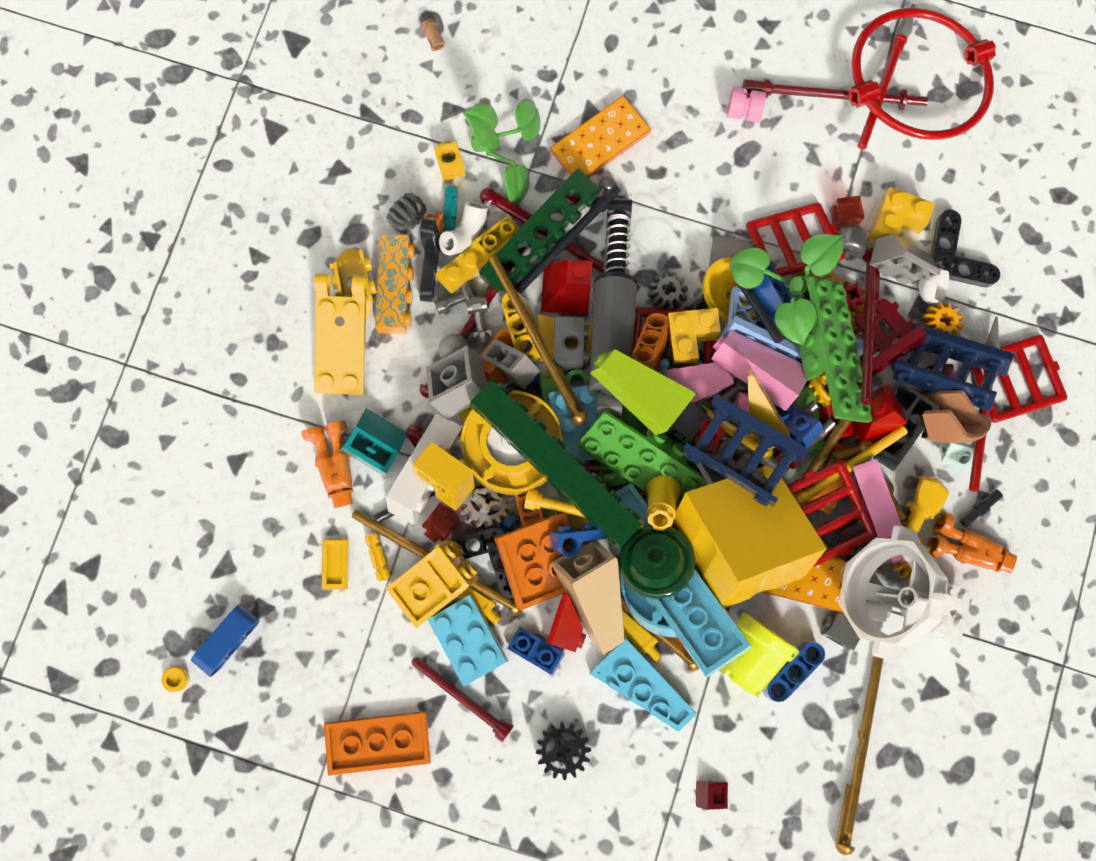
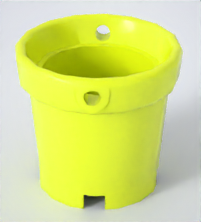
M743 612L737 621V626L751 645V648L719 669V671L723 675L727 673L731 681L759 698L763 690L786 662L793 661L800 651L770 628Z

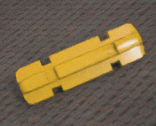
M376 533L365 536V542L370 548L368 551L373 568L377 570L375 572L377 580L379 582L389 580L391 574L389 568H386L387 562L382 546H379V543H381L379 536Z

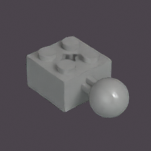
M459 334L445 336L439 344V354L442 359L426 367L429 403L446 419L469 408L470 401L487 385L483 361L470 349L468 341Z

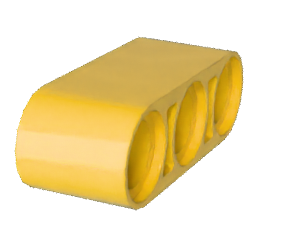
M506 293L502 298V307L514 349L524 353L531 361H536L540 358V355L526 328L524 327V329L519 331L522 321L516 310L513 309V304ZM518 293L531 319L534 320L529 301ZM532 344L531 350L525 353L527 345Z

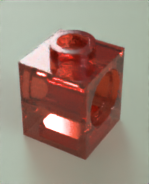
M860 195L837 198L831 206L832 224H835L837 231L848 224L859 225L865 218Z
M439 503L422 524V527L426 530L424 535L434 543L437 540L443 542L461 519L442 503Z

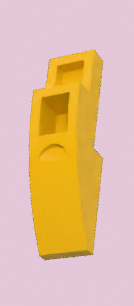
M507 215L476 238L470 248L436 273V278L451 294L454 293L465 283H470L480 276L479 271L489 262L488 258L496 254L520 228Z

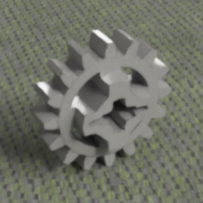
M473 476L474 489L482 488L481 490L476 489L468 495L460 505V507L464 508L460 514L461 516L466 514L469 516L468 523L473 520L476 521L477 528L482 523H484L486 529L492 524L497 526L501 520L503 521L508 516L506 512L511 509V506L506 503L511 500V496H505V494L486 488ZM494 511L496 512V514H494V515H487L488 512H490V513H493Z

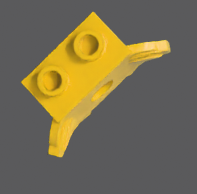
M354 248L345 249L333 263H330V268L334 274L331 275L333 289H338L335 292L336 296L353 297L352 290L348 287V280L353 275H365L367 277V321L368 316L372 312L373 294L377 293L374 279L369 278L368 271H372L371 260L369 256L365 257L363 249L359 251Z

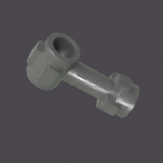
M472 282L459 288L461 292L447 299L443 295L438 297V300L434 301V305L439 315L443 313L446 315L450 313V307L464 301L466 303V300L479 296L476 286H473Z
M472 297L471 300H466L469 315L474 314L477 331L473 332L474 339L476 338L477 343L490 341L492 332L491 329H486L483 313L488 311L486 297Z
M735 377L733 386L722 395L714 394L709 403L711 405L717 395L730 401L739 391L747 393L748 385Z

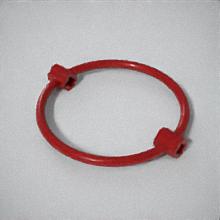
M902 8L889 11L872 20L862 30L856 40L851 60L855 86L851 87L848 91L849 101L852 106L857 108L866 105L885 125L910 137L924 140H943L959 136L977 125L989 109L994 93V75L990 60L996 56V45L993 40L985 39L978 41L963 25L936 11L922 8ZM914 17L937 22L959 35L968 44L964 50L966 63L973 66L980 64L984 76L983 98L973 116L964 123L950 129L923 130L906 125L885 112L876 103L881 97L878 83L872 80L864 82L861 70L863 47L869 36L878 27L895 19Z

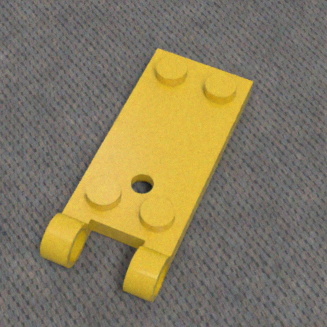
M316 273L314 279V289L316 292L314 393L363 395L365 382L367 277L365 275L352 276L351 290L353 297L330 295V274ZM338 316L344 318V325L340 326L336 323Z

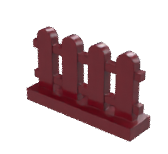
M879 299L875 305V310L878 314L874 316L873 331H875L873 355L877 352L879 354L873 357L872 378L925 342V330L921 326L913 329L915 323L912 320L907 322L897 311L899 305L896 301L891 304L887 299ZM864 312L859 313L855 318L857 326L853 330L855 337L864 333ZM882 319L893 331L888 336L876 324ZM897 338L900 339V340H898L897 342H895L894 344L892 343V342H893L894 340H896ZM863 354L860 356L861 371H862Z

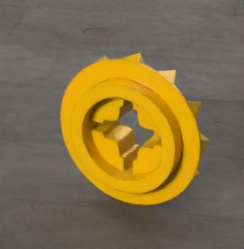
M826 374L814 380H808L810 382L809 388L813 392L812 395L816 397V401L824 407L832 405Z

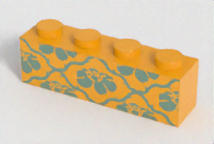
M380 234L375 328L378 333L407 334V327H411L412 314L408 312V304L413 302V290L409 289V281L414 279V267L410 266V260L415 257V244L411 243L409 235Z

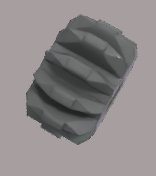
M405 193L403 197H399L389 209L386 217L391 227L402 234L408 233L417 224H420L427 210L426 205L422 202L423 200L413 193Z
M666 271L663 272L662 278L655 275L654 282H650L648 286L651 291L648 292L647 296L653 299L651 305L656 306L659 304L661 309H664V307L674 309V306L680 309L682 302L688 298L685 294L688 291V286L682 285L684 278L675 279L677 276L676 272H673L671 277L668 276ZM666 289L671 290L669 295L664 294Z

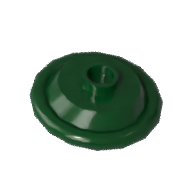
M650 525L638 529L621 547L618 564L620 576L628 588L640 596L660 599L671 597L685 588L693 577L696 558L693 546L683 533L673 527L656 530Z

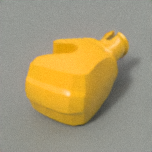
M920 475L916 477L915 480L919 483L915 491L914 502L908 501L906 505L911 513L904 527L915 531L917 534L924 520H933L941 511L949 496V490L943 485V482L932 476Z

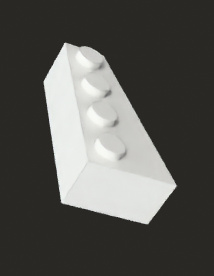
M436 413L386 495L388 512L413 525L416 523L420 513L427 504L428 498L435 489L414 474L412 464L431 442L437 446L440 444L445 446L453 454L455 449L458 450L461 447L463 429L461 425Z

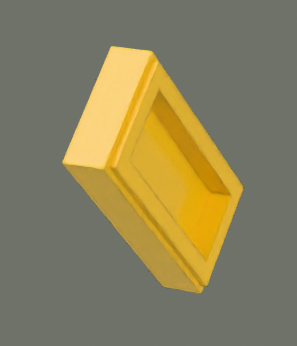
M323 539L322 590L348 589L349 539Z

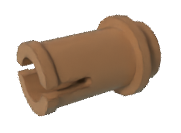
M427 19L422 22L421 33L425 34L431 50L438 51L442 49L445 43L437 29V22H434L433 19Z

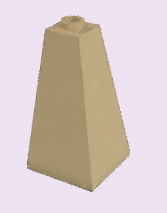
M597 540L587 541L582 544V548L576 556H562L551 564L564 590L569 595L589 638L602 654H605L624 642L618 561Z

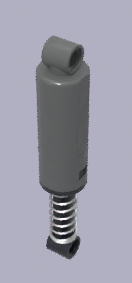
M614 198L609 203V208L607 209L606 246L604 248L606 254L603 265L605 271L595 278L593 287L590 372L596 366L593 362L602 352L607 354L616 349L632 358L637 280L633 276L628 275L629 270L626 268L630 264L626 258L630 256L627 250L631 247L627 242L631 239L628 233L631 232L630 226L632 225V199ZM590 373L589 394L596 398L595 416L599 417L604 411H608L616 418L621 419L623 404Z

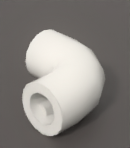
M465 202L462 220L455 230L446 231L440 235L439 246L444 254H459L472 246V242L480 236L483 230L488 206L478 202Z

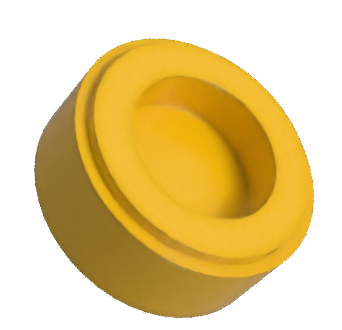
M181 666L169 667L162 675V685L169 692L182 691L189 683V673Z

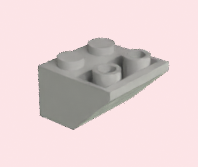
M890 234L876 239L870 265L879 269L880 273L890 275L901 284H910L913 281L927 280L929 277L940 275L941 269L927 252L899 236Z

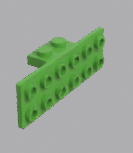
M810 276L806 281L810 301L816 308L817 318L804 345H799L805 378L814 380L826 374L834 417L836 419L868 423L872 421L871 407L861 403V361L858 356L855 343L856 338L852 329L851 314L845 298L846 291L842 283Z
M604 411L576 444L578 448L645 492H647L648 482L654 477L669 476L674 478L682 489L676 510L686 492L708 485L702 474L687 465L688 459L685 457V452H683V444L673 441L665 433L655 435L647 427L640 434L608 411Z

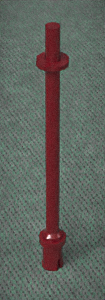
M744 79L742 88L746 89L747 93H750L752 90L766 92V98L772 94L849 100V90L777 85L770 82V79H764V81ZM902 89L900 94L886 93L883 103L898 104V109L903 110L906 105L927 106L928 97L907 95V89Z

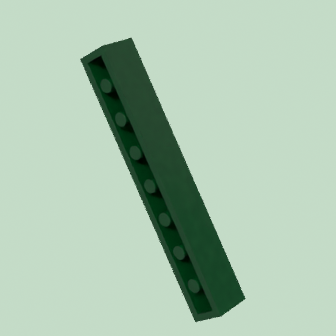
M491 380L470 401V407L617 548H621L643 525L638 521L641 517L632 508L626 509L620 503L622 499L616 492L611 489L607 491L601 485L603 481L596 473L592 471L589 474L582 467L584 462L576 454L570 455L563 449L565 444L557 436L552 438L545 431L547 427L538 418L533 420L527 414L528 409L519 400L514 402L508 396L510 394L509 390L502 383L496 384Z

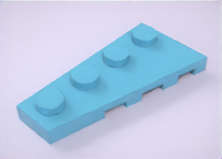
M627 638L589 673L678 732L697 715L696 711Z

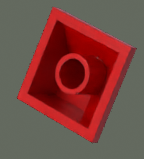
M568 259L550 264L543 273L541 312L588 316L592 261Z
M889 383L872 392V402L870 404L872 421L868 423L852 421L859 441L862 442L876 441L908 423Z
M563 593L546 643L576 652L577 648L582 649L586 634L582 633V623L569 595Z

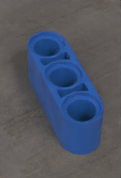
M770 262L769 266L767 267V270H770L778 275L774 266ZM764 274L763 282L759 286L752 288V290L776 325L775 312L778 306L783 303H791L792 297L783 282Z
M242 604L237 605L195 652L191 661L206 675L212 677L251 634L260 620Z
M815 642L802 643L798 647L799 654L793 661H787L763 690L765 697L775 702L787 700L825 659V650L822 645ZM810 646L816 651V657L812 661L806 657V650ZM792 665H796L799 669V674L795 679H792L788 673ZM775 683H779L782 688L781 694L777 697L771 694V687Z

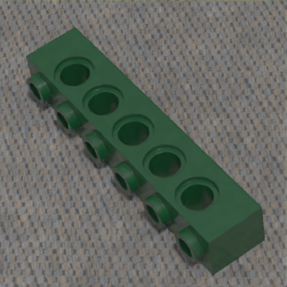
M578 168L496 253L503 266L511 264L515 267L513 272L507 273L514 287L517 285L516 280L521 275L526 276L534 267L532 263L537 258L542 259L550 250L548 246L554 240L558 242L565 235L566 231L564 229L570 223L574 225L581 218L582 213L580 212L586 206L590 208L598 198L599 187ZM575 196L579 199V202L571 204L567 201V198ZM559 213L563 216V219L554 221L551 215ZM538 230H544L547 236L545 238H538L534 233ZM522 247H528L531 253L523 256L519 254L518 250ZM489 261L479 271L480 278L502 296L506 291Z

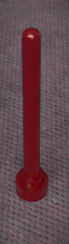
M419 657L412 659L411 663L416 669L493 728L492 732L495 733V738L501 742L505 740L514 727L512 723L508 720L504 721L495 718Z

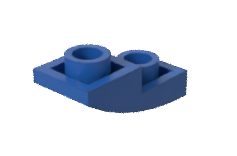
M520 626L507 647L508 650L552 676L565 656L564 652Z

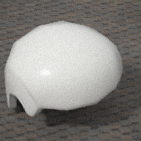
M941 269L940 275L929 277L927 280H920L918 285L919 294L923 301L930 304L943 303L949 282V272L947 270Z

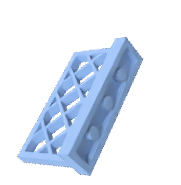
M735 286L731 290L728 323L722 331V336L726 338L731 330L802 363L799 344L790 341L785 336H783L784 338L780 343H774L741 289ZM738 297L743 299L748 306L744 307ZM751 310L756 316L757 320L753 321V319L747 311Z

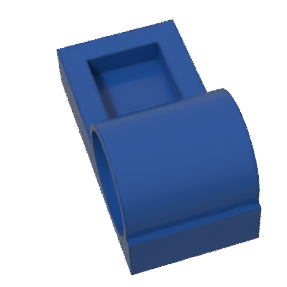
M792 404L786 411L780 407L776 408L789 430L790 437L793 440L796 438L797 442L806 448L823 431V426L819 420Z
M583 523L582 528L573 529V525L558 526V530L550 531V541L553 550L567 557L576 556L580 552L582 542L607 539L592 523ZM569 538L570 546L568 549L564 550L563 542L565 539Z

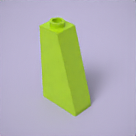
M616 349L607 354L602 352L593 362L596 366L590 372L655 435L667 432L696 395L688 388Z

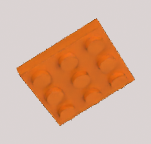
M564 512L494 538L516 607L520 611L566 592L551 564L564 555L555 552L550 541V531L558 530V526L570 525L567 514ZM569 538L565 539L563 542L564 550L568 549L570 546Z

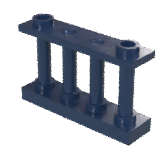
M916 323L914 329L921 326L926 332L925 342L913 350L907 362L896 361L893 379H898L902 383L933 393L937 391L963 390L973 406L991 411L997 392L991 390L998 374L1007 377L1014 353ZM924 351L938 355L931 370L917 366ZM948 358L963 363L956 378L941 374ZM973 366L988 371L981 386L966 382Z
M717 395L711 404L714 417L695 447L688 443L685 444L683 450L686 453L685 457L697 465L700 462L752 493L755 495L753 499L761 505L767 507L770 504L774 506L778 500L777 497L772 495L774 489L791 462L798 461L801 463L809 449ZM728 419L737 424L735 426L737 430L716 461L703 452L722 422ZM752 433L759 438L758 441L760 443L741 473L737 474L726 467L745 435ZM772 447H775L782 451V458L764 487L760 488L749 481L768 448L772 449Z

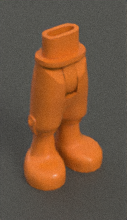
M345 420L332 422L325 426L333 448L332 456L328 452L323 427H313L301 431L302 438L305 441L312 442L317 450L318 455L315 457V466L319 470L328 499L332 498L334 509L353 504L351 493L354 490L352 488L349 463L351 456L340 450L343 446V434L348 427Z
M943 512L938 517L932 531L936 534L958 540L962 545H955L948 542L944 537L933 535L928 541V546L931 547L930 555L940 557L943 553L952 554L961 564L968 563L994 570L995 572H1013L1017 555L1010 553L1008 548L976 533L974 529L960 530L954 526V516L948 512Z

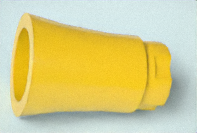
M657 476L652 478L646 487L648 497L647 518L648 523L653 526V529L664 530L667 527H671L682 489L674 478Z

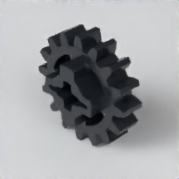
M560 722V728L556 729L554 724H551L550 733L545 730L542 731L545 739L537 740V743L542 746V748L536 750V754L542 755V758L538 760V764L545 763L544 772L547 773L552 770L554 779L558 776V773L562 774L563 780L567 779L568 773H571L575 778L577 777L575 770L579 769L584 772L585 768L582 763L590 762V758L585 756V753L591 752V747L584 745L589 741V738H581L583 733L581 728L574 731L573 723L568 728H565L564 722ZM561 733L570 734L576 739L569 741L564 739ZM553 738V749L546 753L547 744ZM558 740H560L564 747L571 748L567 751L569 761L562 754L556 753L559 751ZM581 748L579 759L574 764L572 759L574 752ZM559 761L564 763L566 768L556 767L551 762Z

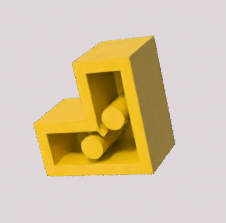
M890 187L881 198L867 239L876 242L877 238L890 234L899 236L901 228L920 234L929 223L935 203Z
M718 308L668 313V341L672 368L696 366L699 359L697 342L718 339L721 332Z
M431 442L412 464L414 474L435 489L436 497L455 511L474 489L471 465L463 459L457 460L454 458L450 450L441 444L437 446Z

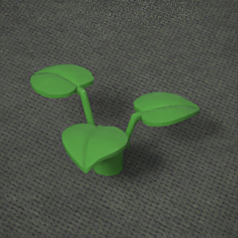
M530 100L521 101L517 105L515 120L519 127L496 133L494 130L498 124V117L492 106L479 104L470 107L463 112V115L467 119L473 134L471 146L476 152H486L487 156L495 157L511 165L505 169L504 184L509 201L518 206L529 189L528 172L523 165L516 166L515 161L493 151L499 147V137L516 134L521 131L524 141H531L536 138L540 130V115L536 104Z
M828 234L810 237L802 246L800 253L801 260L807 264L805 267V277L796 276L791 281L767 270L770 264V256L759 248H748L740 251L732 258L729 267L735 282L746 289L759 286L764 280V274L789 286L790 292L795 297L791 298V303H783L778 306L775 312V323L783 336L796 344L804 345L817 318L815 306L806 300L810 298L806 279L810 277V269L814 275L820 277L830 273L835 268L843 252L844 238L841 235Z

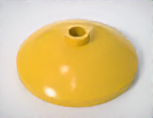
M733 257L722 258L714 262L707 269L702 285L703 295L710 309L718 308L719 319L725 323H728L731 290L735 286L740 288L733 279L729 267ZM738 297L744 307L748 306L743 299ZM751 310L747 311L753 319V321L757 320L756 316Z

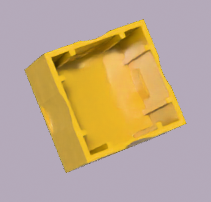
M767 465L757 468L768 479L774 471ZM782 478L772 493L773 496L778 498L774 506L770 504L767 507L761 505L753 499L755 495L731 480L724 479L686 492L676 510L671 527L683 533L693 546L696 558L695 565L700 573V577L723 608L750 599L761 591L776 589L804 578L827 549Z

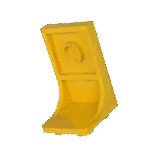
M447 539L437 544L432 552L386 587V590L415 628L480 579L477 575L478 570L471 561H466L462 556L463 551L455 541Z

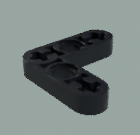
M944 211L936 222L931 258L936 264L942 261V265L946 266L944 270L949 272V280L979 287H991L1000 279L999 268L990 263L955 256L962 220L957 211ZM949 217L950 222L953 224L948 228V231H945L948 226V221L945 219ZM941 238H946L950 241L951 247L949 249L940 246L939 240ZM960 265H965L969 268V276L960 274ZM988 271L989 276H991L992 278L990 280H987V276L982 274Z
M423 217L420 237L425 253L420 285V301L433 302L440 252V234L436 219Z
M494 526L450 539L457 542L459 546L462 545V556L465 559L488 553L501 593L507 598H513L511 588L506 586L509 583L507 576L503 577L502 575L506 574L505 570L498 563L500 555L496 542L491 541L486 544V539L494 536L495 532L497 535L508 533L504 527ZM470 538H476L479 541L480 548L478 551H473L469 548L468 541Z

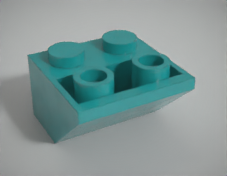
M365 408L340 450L377 473L384 475L387 474L406 439V432Z

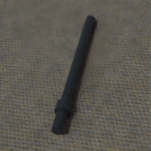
M614 184L602 197L599 196L593 202L594 206L535 265L515 288L522 294L600 212L604 213L609 208V203L621 192V189Z

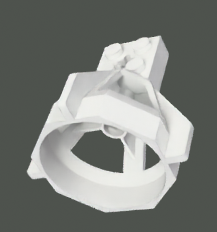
M894 525L891 539L875 538L846 563L839 606L857 636L874 642L873 656L896 661L926 633L962 640V634L966 628V608L969 606L970 598L969 590L948 583L946 576L926 547L921 545L915 531L903 526ZM902 555L912 568L910 585L900 591L869 583L876 569L894 556ZM866 600L899 608L904 617L902 630L890 635L879 630L869 616Z

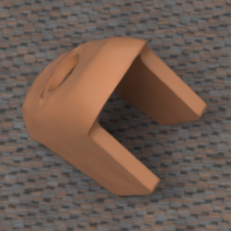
M963 390L937 391L935 399L936 403L940 406L939 409L926 410L922 415L925 429L922 432L921 438L932 442H974L984 437L991 427V419L977 411Z

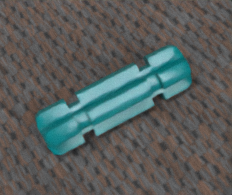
M455 186L445 187L443 231L445 232L455 230L458 190Z

